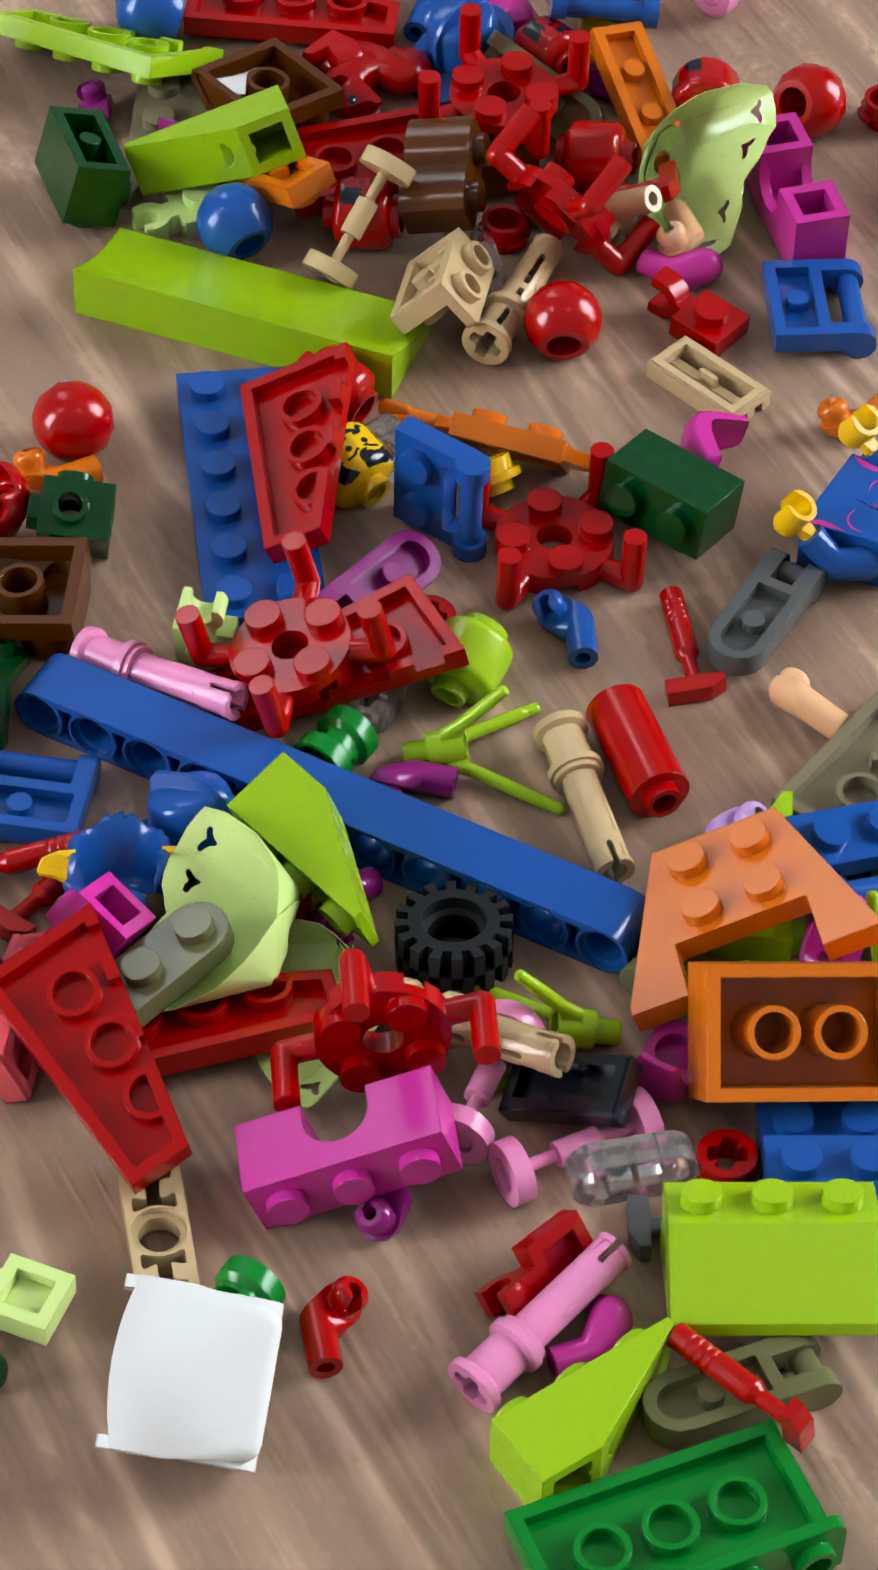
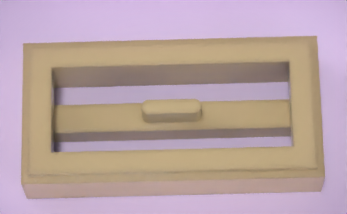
M686 335L647 361L646 377L697 411L731 413L745 416L750 420L754 417L755 408L762 411L770 404L771 390Z

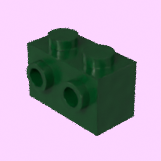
M50 106L34 162L62 223L78 228H91L93 226L115 227L120 208L128 203L130 197L131 183L129 177L131 169L102 110Z
M644 429L607 459L597 507L616 516L624 523L645 531L674 550L697 560L734 528L745 481L654 432Z

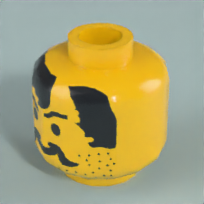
M347 422L335 505L340 509H350L360 504L366 508L372 507L380 502L390 490L391 482L389 478L393 471V456L360 422Z

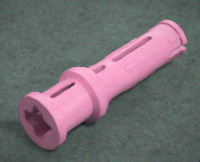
M87 626L77 634L71 645L69 655L200 710L221 716L226 720L236 721L241 717L240 712L231 709L230 705L244 711L247 707L249 692L244 682L234 681L158 657L153 654V651L145 642L133 639L121 642L109 638L107 633L101 628Z
M607 1232L599 1233L594 1238V1241L516 1316L506 1315L497 1318L489 1326L490 1336L467 1358L458 1356L447 1366V1372L452 1383L468 1402L483 1412L492 1413L501 1405L500 1395L523 1372L533 1373L543 1364V1358L545 1357L544 1347L622 1272L627 1271L632 1266L633 1260L623 1244L610 1255L609 1248L616 1242L617 1238Z

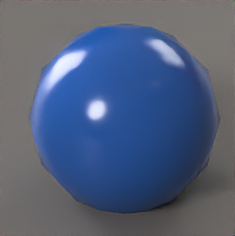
M116 0L117 22L121 28L134 30L136 32L135 37L154 39L167 37L175 39L180 26L185 0Z
M238 182L218 185L204 196L197 211L196 228L202 243L211 252L240 260L249 258L267 245L273 232L274 215L270 204L256 188Z

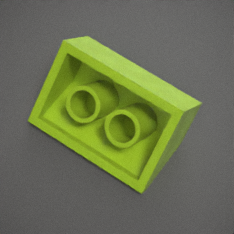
M773 1178L762 1179L757 1182H714L709 1179H692L687 1182H663L660 1259L667 1315L674 1323L673 1330L678 1324L684 1322L701 1336H878V1200L874 1182H856L845 1178L832 1179L828 1182H785Z

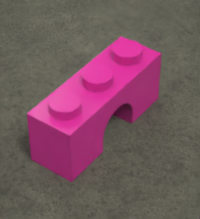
M796 112L776 115V127L770 134L759 161L745 179L744 185L783 260L843 259L846 253L850 214L832 180L813 183V144ZM762 117L757 118L758 121L761 123ZM754 138L742 145L743 159L747 155L748 147L754 142Z
M431 1065L365 1085L367 1112L364 1120L354 1132L336 1141H320L300 1106L235 1125L234 1131L242 1193L265 1229H271L280 1225L297 1224L307 1217L346 1205L362 1204L369 1201L372 1197L411 1185L428 1184L438 1177L463 1170L452 1103Z

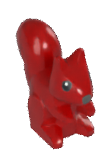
M333 29L307 47L302 53L304 59L345 89L343 107L332 112L346 119L381 113L379 106L382 105V99L374 92L378 87L392 94L406 95L418 92L419 74L424 70H433L429 56L411 45L407 47L394 45L388 49L383 45L370 41L355 40Z

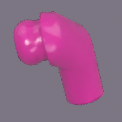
M648 247L641 253L636 271L652 279L656 273L667 266L682 276L687 283L689 291L718 278L723 271V260L718 253L706 247L696 248L675 257H669Z
M610 1294L598 1295L587 1306L586 1311L589 1315L581 1337L546 1348V1360L554 1380L572 1364L577 1362H585L587 1364L611 1350L623 1335L632 1330V1312L626 1301Z

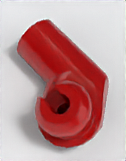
M353 1276L338 1278L334 1283L326 1285L301 1311L299 1325L308 1373L315 1378H329L338 1374L343 1369L338 1339L359 1319L362 1309L368 1303V1291L363 1282Z

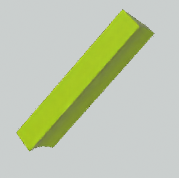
M121 227L95 257L73 269L75 313L272 367L288 366L297 362L307 351L316 354L324 347L330 345L337 346L347 342L355 354L356 360L374 373V390L378 392V396L388 399L393 398L433 324L425 326L421 323L404 335L389 319L395 303L393 300Z

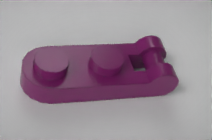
M402 530L393 534L319 591L318 599L331 598L337 601L342 609L409 573L421 589L424 590L439 574L441 566L439 551L434 543L424 534L414 530Z

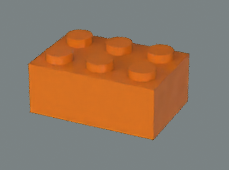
M878 961L688 962V1098L706 1103L878 1101Z

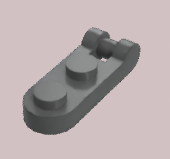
M771 548L712 624L707 641V657L712 666L719 671L724 670L726 674L733 676H746L760 670L810 603H816L822 595L828 579L826 577V570L811 563L806 567H802L790 562L789 554Z

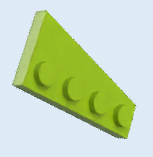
M33 8L0 11V35L15 39V47L32 51L50 49L53 50L52 57L61 61L82 62L87 60L92 62L91 69L97 72L119 74L123 73V71L131 73L132 82L143 85H162L163 77L189 75L192 73V69L223 58L224 53L223 49L209 46L202 47V49L183 51V41L167 37L159 39L135 37L136 32L134 30L121 27L91 26V21Z

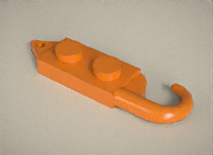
M382 399L378 404V413L384 419L396 425H399L410 415L482 452L495 455L509 451L512 460L569 474L570 469L589 472L590 454L573 449L566 440H562L563 432L548 425L530 422L528 429L524 430L506 425L508 419L506 416L483 408H474L472 416L454 411L452 417L412 408L409 404L392 399Z

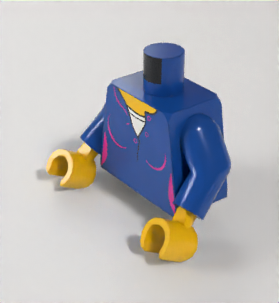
M870 404L860 406L853 412V415H850L840 424L838 429L840 441L849 448H860L863 454L858 456L852 453L816 502L808 493L802 490H794L781 501L782 509L774 515L773 524L777 533L784 537L798 535L796 564L803 567L810 563L826 570V577L833 582H861L878 587V442L874 438L878 434V410Z

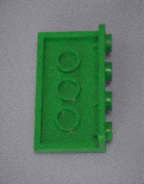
M773 1418L504 1512L503 1527L524 1570H833L836 1565L842 1562L847 1529L840 1516H826Z

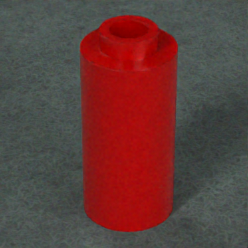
M619 684L601 691L588 704L585 716L630 808L636 815L641 817L659 818L670 815L680 807L687 797L690 784L642 690L635 685Z

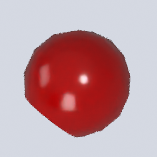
M810 63L798 65L784 73L773 90L776 115L796 112L810 139H817L834 130L846 113V92L842 81L828 67Z
M555 280L541 286L527 300L523 315V326L527 339L544 356L556 360H570L586 353L598 340L602 326V311L599 301L594 295L576 281Z
M82 381L56 383L40 395L32 414V428L40 446L48 454L65 462L98 454L107 447L115 428L112 406L99 389Z

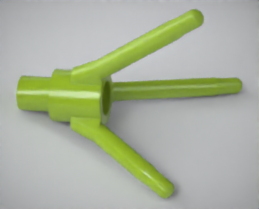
M505 685L497 687L456 720L438 730L425 732V739L402 743L404 761L413 759L458 767L460 775L471 777L556 815H561L565 811L563 803L470 762L468 745L470 741L523 721L540 712L539 704L532 702L472 725L508 696L509 689Z
M519 969L514 973L515 981L524 986L545 1004L496 986L489 991L494 999H510L526 1005L541 1019L548 1022V1031L551 1030L570 1035L574 1039L576 1048L590 1050L594 1044L618 1046L622 1034V1023L620 1020L598 1017L596 1010L581 1008L565 1000L523 969ZM479 985L475 986V991L482 990ZM511 1067L505 1070L495 1092L505 1088Z

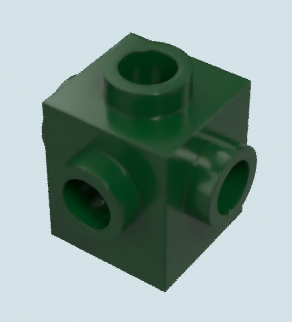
M74 470L60 471L58 476L44 474L42 493L30 492L26 529L36 530V537H88L91 557L108 559L116 505L117 484L95 482L94 477L90 474Z

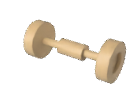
M367 145L359 161L377 175L365 197L358 196L340 228L344 235L334 253L330 257L310 248L302 262L304 267L324 280L348 289L353 288L359 275L342 264L341 261L353 240L360 241L379 207L374 202L385 182L389 180L401 187L409 188L417 173L411 166L399 158L373 145Z

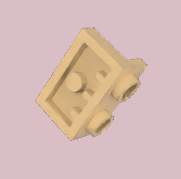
M459 227L408 262L389 319L404 335L421 323L425 326L434 324L449 308L468 328L478 323L495 270L488 251L478 241H471Z

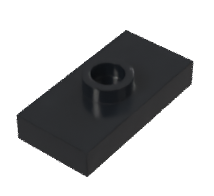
M575 1053L570 1070L567 1073L562 1072L563 1077L555 1078L526 1066L512 1064L498 1111L509 1121L625 1128L644 1066L633 1055Z

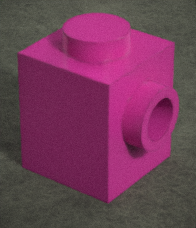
M109 871L78 893L73 888L67 891L46 913L45 917L52 925L45 933L91 902L115 960L136 943L157 917Z

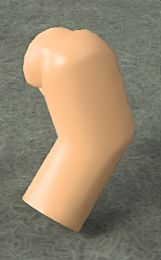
M680 199L673 200L664 207L663 218L670 230L665 232L662 226L658 228L656 233L658 251L669 257H675L696 249L704 241V231L688 204Z
M785 668L780 672L779 676L771 679L768 689L773 705L804 721L828 739L838 731L848 717L847 713L810 687L807 675L798 668Z

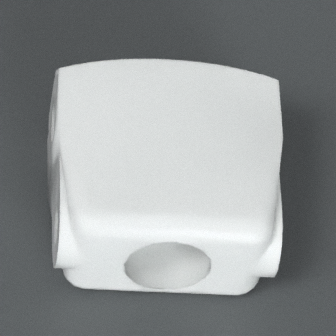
M127 1273L124 1290L132 1291L119 1326L111 1359L107 1391L108 1435L98 1433L95 1448L161 1460H179L255 1473L258 1454L263 1442L280 1344L284 1304L252 1296L217 1291L194 1283Z

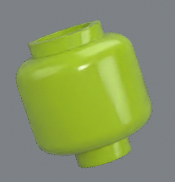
M468 612L464 616L450 617L445 622L465 648L470 665L427 678L432 684L431 692L443 703L453 707H462L465 702L476 704L494 691L501 684L513 659V650L507 641L508 634L506 630L494 619L484 614Z

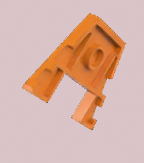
M775 807L654 852L651 855L630 1005L632 1017L639 1031L643 1032L688 1015V978L683 962L689 958L812 913L823 947L829 960L832 961L878 944V915Z

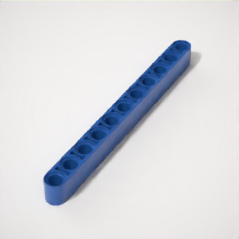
M62 653L53 654L15 698L14 706L16 713L22 722L33 731L90 756L100 757L102 761L147 780H150L151 775L158 770L185 773L190 771H209L217 773L228 783L234 797H236L274 759L284 752L326 788L343 818L358 869L372 867L376 869L382 879L415 891L420 895H423V886L434 883L437 890L440 891L445 890V881L456 880V889L465 890L468 881L479 884L480 895L490 888L497 892V902L505 899L509 904L510 914H513V934L608 973L620 972L639 948L646 897L635 889L75 657Z

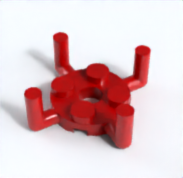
M475 3L462 5L460 7L459 58L463 64L457 66L452 71V81L449 87V104L440 106V74L434 70H424L418 76V119L474 115L481 132L494 134L495 140L522 104H527L536 110L541 118L521 144L532 158L537 160L544 159L550 150L551 118L554 114L555 116L557 115L558 98L582 91L588 85L590 33L585 30H574L569 34L567 72L551 76L547 71L535 65L533 57L523 51H510L505 53L502 58L487 59L480 50L482 9Z
M522 104L487 149V160L509 180L507 184L508 191L517 189L520 191L514 198V202L526 215L528 225L536 224L544 232L555 236L559 240L566 233L579 241L573 250L581 254L593 256L614 276L625 275L654 239L660 227L651 217L643 215L618 249L607 240L610 236L609 228L616 219L612 212L604 205L631 172L632 166L621 156L614 155L584 195H581L572 188L575 184L574 178L558 164L548 162L544 169L524 164L514 154V151L541 117L531 106Z
M597 442L591 446L588 489L579 499L561 496L557 490L549 487H540L530 491L526 500L518 502L505 511L489 504L490 468V480L484 485L482 527L495 532L494 549L497 556L495 599L500 609L511 611L520 604L529 592L538 594L546 589L559 591V588L578 585V592L594 587L602 580L628 592L638 591L643 586L648 539L646 532L638 528L625 531L621 562L613 559V519L610 514L597 507L606 461L614 454V447L611 444ZM555 541L563 543L565 545H558L552 549H549L542 546L541 544L545 542Z
M298 531L286 534L281 542L295 580L292 598L277 602L265 599L250 605L244 613L245 621L238 628L231 642L211 643L199 609L196 606L185 605L175 613V620L192 662L200 668L231 667L236 681L246 684L264 730L272 738H281L287 734L294 708L304 707L322 699L319 691L335 680L339 687L350 675L354 664L387 663L396 654V647L379 601L369 599L359 604L357 614L366 638L354 639L348 620L342 613L337 601L331 598L318 599L321 585L320 576L306 537L302 532ZM305 647L294 658H279L290 648Z
M357 948L344 950L339 957L340 983L328 992L329 1002L321 1011L317 1007L313 1016V1032L277 1041L271 1047L273 1108L275 1111L280 1112L296 1106L301 1107L298 1064L320 1059L328 1070L340 1077L341 1084L345 1089L357 1093H364L365 1085L428 1065H431L435 1074H439L445 1069L447 1064V1052L452 1041L451 1026L469 1021L474 1060L483 1065L497 1062L501 1058V1046L496 1003L493 995L487 991L479 990L445 999L444 995L435 986L424 981L423 989L404 983V974L390 971L372 972L366 956L361 950ZM379 1025H389L393 1029L384 1033L369 1031V1029Z

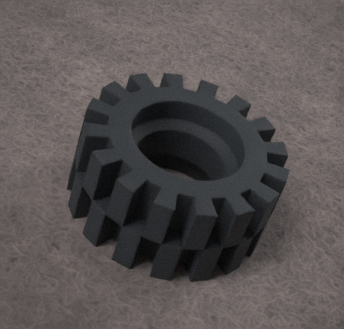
M456 880L445 881V890L440 891L437 890L434 883L423 886V897L413 891L406 896V905L399 904L396 910V919H394L395 966L398 973L403 972L404 977L417 979L423 986L424 981L440 989L442 994L453 990H461L462 994L475 992V986L477 985L482 990L489 992L495 987V979L503 982L507 978L508 968H512L513 914H510V906L505 899L497 902V892L488 888L480 895L479 884L469 881L466 884L465 890L456 889ZM446 937H462L470 940L463 942H445L440 941L438 939Z

